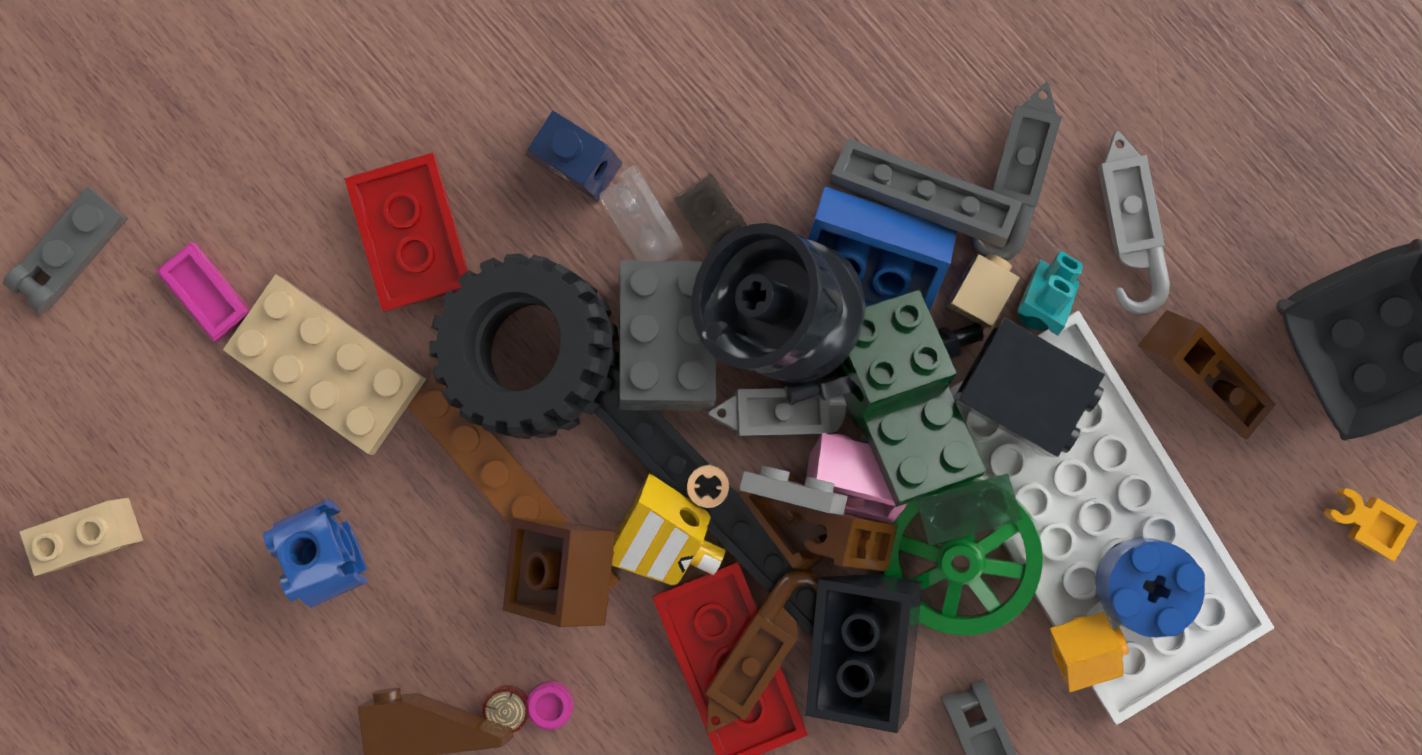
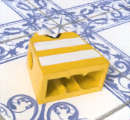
M648 474L615 533L612 566L675 585L679 583L690 564L714 575L723 560L725 549L704 540L711 518L708 511L655 476Z

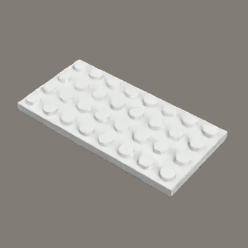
M1076 311L1069 315L1065 328L1058 336L1050 332L1049 329L1037 335L1105 374L1099 385L1104 388V392L1095 408L1090 413L1084 411L1076 425V427L1081 429L1079 437L1068 453L1061 452L1059 457H1049L957 404V407L986 469L984 475L976 479L991 482L1011 493L1024 505L1037 526L1042 542L1043 567L1040 582L1034 596L1053 627L1068 623L1079 616H1091L1105 612L1096 591L1095 576L1101 559L1111 548L1133 538L1149 537L1177 545L1188 552L1204 571L1205 596L1203 605L1195 620L1178 636L1160 638L1143 636L1116 623L1105 612L1112 628L1119 627L1123 632L1129 654L1123 656L1124 676L1090 687L1112 723L1117 726L1274 629V626L1081 313ZM962 381L949 388L953 397ZM982 500L981 510L994 530L1010 519L998 507ZM1018 532L1002 544L1013 562L1026 563L1023 539L1020 532ZM1146 580L1143 584V589L1152 593L1155 589V584L1152 581Z

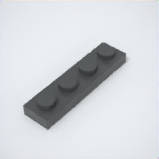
M847 139L830 179L831 185L1001 248L1005 247L1022 204L1021 201L851 139Z

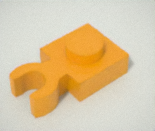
M1338 488L1336 493L1347 500L1348 508L1342 514L1334 509L1326 508L1324 511L1325 516L1333 522L1353 524L1354 526L1347 537L1382 558L1395 562L1418 521L1379 498L1370 497L1364 506L1363 499L1359 493L1352 489Z

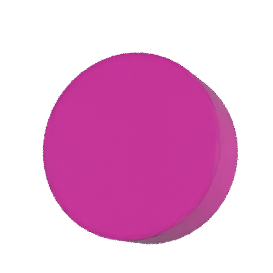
M546 681L537 685L530 693L526 704L529 719L534 725L545 730H554L562 727L569 720L574 708V700L570 690L562 683L556 681Z

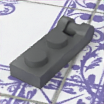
M86 187L22 263L8 272L3 280V284L13 293H22L29 299L27 305L39 315L47 312L128 218L96 190ZM42 270L51 277L43 286L34 280Z
M984 679L970 684L971 689L958 695L950 692L940 697L965 755H1017ZM979 706L984 718L968 724L963 712Z

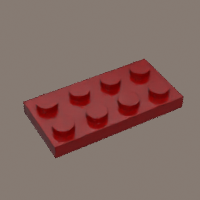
M738 561L718 568L714 575L710 573L703 574L652 596L705 729L707 724L708 696L704 691L754 614L758 612ZM781 665L745 720L740 717L710 733L707 732L716 755H762L808 736L807 729ZM712 717L711 722L714 724L718 723L719 717Z

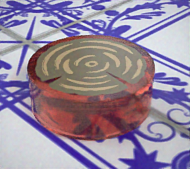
M499 686L491 691L485 699L482 707L483 718L511 727L513 733H515L524 726L528 719V696L516 686Z

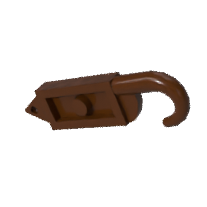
M798 569L786 573L777 581L758 612L754 614L704 691L708 696L706 724L708 733L740 717L744 720L747 718L797 641V624L792 616L783 609V606L793 591L801 585L810 586L817 593L818 579L820 578L818 574L809 570ZM714 716L719 717V722L716 724L711 722Z

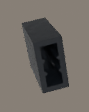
M1003 318L997 320L953 398L956 404L1049 457H1059L1061 452L1068 453L1077 441L1081 429L1076 427L1084 411L1090 413L1098 404L1104 392V388L1099 385L1105 374L1013 321Z

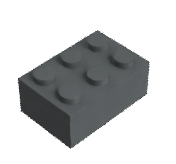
M620 261L619 410H712L716 401V359L705 348L697 334L691 306L694 283L703 262Z

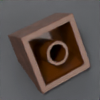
M512 517L503 611L558 627L605 626L609 602L611 566L614 555L615 531L583 524Z

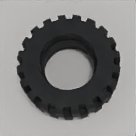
M521 253L506 254L503 263L495 258L481 262L480 269L482 272L479 274L468 270L458 278V282L462 285L456 293L448 290L441 300L442 303L447 305L442 317L434 315L431 328L438 330L437 341H429V356L437 358L439 364L431 370L435 382L447 387L442 393L444 399L450 406L459 408L460 416L469 423L482 426L487 431L515 438L530 439L531 437H538L543 439L556 436L558 429L569 431L580 424L578 416L582 413L592 415L600 406V403L595 400L600 390L609 392L614 381L607 378L609 366L618 367L619 352L612 350V342L619 340L617 325L609 322L608 317L611 316L612 311L607 302L597 296L598 290L587 280L563 265L538 255H533L529 259ZM531 305L545 307L554 314L560 329L561 343L557 361L550 373L537 385L524 391L510 390L499 382L492 366L491 351L495 334L505 319L515 311Z

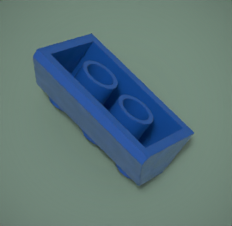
M825 186L807 240L815 241L840 253L851 263L863 287L865 307L920 290L930 311L951 264L957 231Z

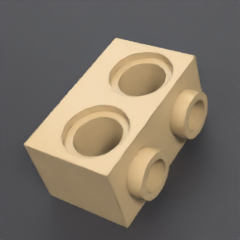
M129 498L108 500L19 532L34 576L56 572L143 541Z

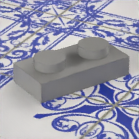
M763 465L760 474L745 471L743 473L740 485L741 491L826 513L844 514L848 496L834 493L835 483L806 476L805 485L788 481L790 472Z

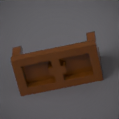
M790 469L785 470L790 472L788 481L801 484ZM745 491L739 493V496L793 568L811 570L826 557L809 551L804 545L806 540L817 541L821 544L827 538V530L823 525L816 526L805 519L807 507Z
M808 508L805 519L816 526L823 525L827 530V538L823 543L820 544L813 540H806L804 542L809 551L835 559L834 564L840 566L888 570L898 525L845 512L841 515Z

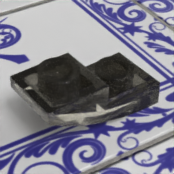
M708 173L672 198L708 252L726 235L738 228L747 226L741 214L735 210L712 173Z

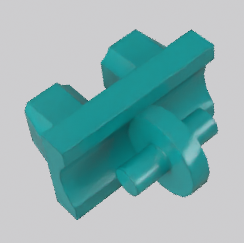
M1060 251L1050 265L1040 259L1032 271L1023 298L1017 309L1021 323L1032 330L1043 331L1049 329L1050 332L1058 336L1066 326L1080 284L1076 279L1082 272L1083 264Z

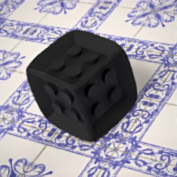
M1414 239L1409 244L1397 246L1365 258L1309 284L1287 299L1278 301L1276 308L1283 316L1285 328L1295 353L1324 411L1339 432L1341 440L1347 441L1348 439L1374 434L1422 415V241L1420 239Z

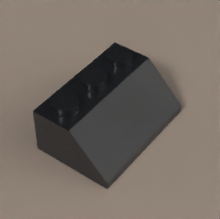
M880 574L827 576L818 579L805 716L887 732H899L909 716L923 581Z

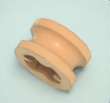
M701 466L695 469L688 479V495L698 506L704 508L716 507L728 495V478L724 471L716 466ZM703 474L708 479L716 475L720 479L722 485H717L716 488L720 489L721 492L717 497L712 498L711 495L706 494L701 498L697 494L695 488H699L700 484L695 483L700 475Z

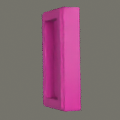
M190 242L156 270L158 275L213 342H220L236 329L250 311L249 307L196 243Z

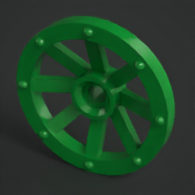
M974 479L909 502L892 523L898 525L888 570L884 571V574L886 576L905 578L900 562V550L938 563V565L910 578L911 580L923 581L922 590L944 579L949 581L942 611L931 607L921 599L919 622L933 630L961 636L978 635L996 630L1016 618L1029 604L1038 588L1043 567V551L1039 531L1024 505L1011 493L998 485L985 480ZM968 496L961 532L954 535L936 501L947 497ZM982 500L998 507L1010 519L978 541L974 535ZM921 509H923L941 541V547L903 534L910 520ZM1020 532L1025 547L1026 563L985 558L987 553ZM957 555H964L969 559L970 564L966 567H958L952 559ZM981 574L1019 578L1021 581L1012 595L1001 603L981 577ZM968 584L988 610L987 612L966 616L956 615L963 585Z

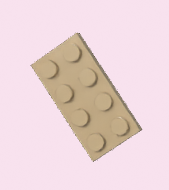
M276 274L223 349V351L370 455L376 453L426 380L425 377L286 279Z

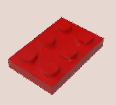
M433 152L344 178L383 312L393 311L444 296L448 290L453 292L459 290L462 285L458 282V278L466 273L469 267L438 160Z

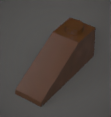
M1166 310L1138 344V347L1164 374L1246 440L1276 405L1201 323Z
M400 688L375 691L372 693L373 699L358 706L364 755H440L503 747L514 737L511 727L487 720V718L419 693L401 695Z

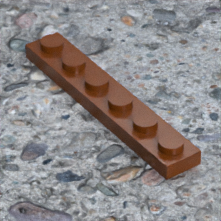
M433 376L421 386L407 407L511 527L512 517L571 523L494 432L484 430L482 426L469 423L460 416L459 408L452 407L442 396L443 390L447 388L445 385L436 383ZM612 569L609 590L621 580Z

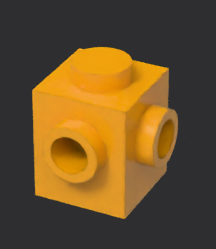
M1105 612L1091 616H1079L1068 623L1050 628L1052 656L1069 693L1124 676L1123 656L1129 654L1127 642L1119 627L1112 628Z

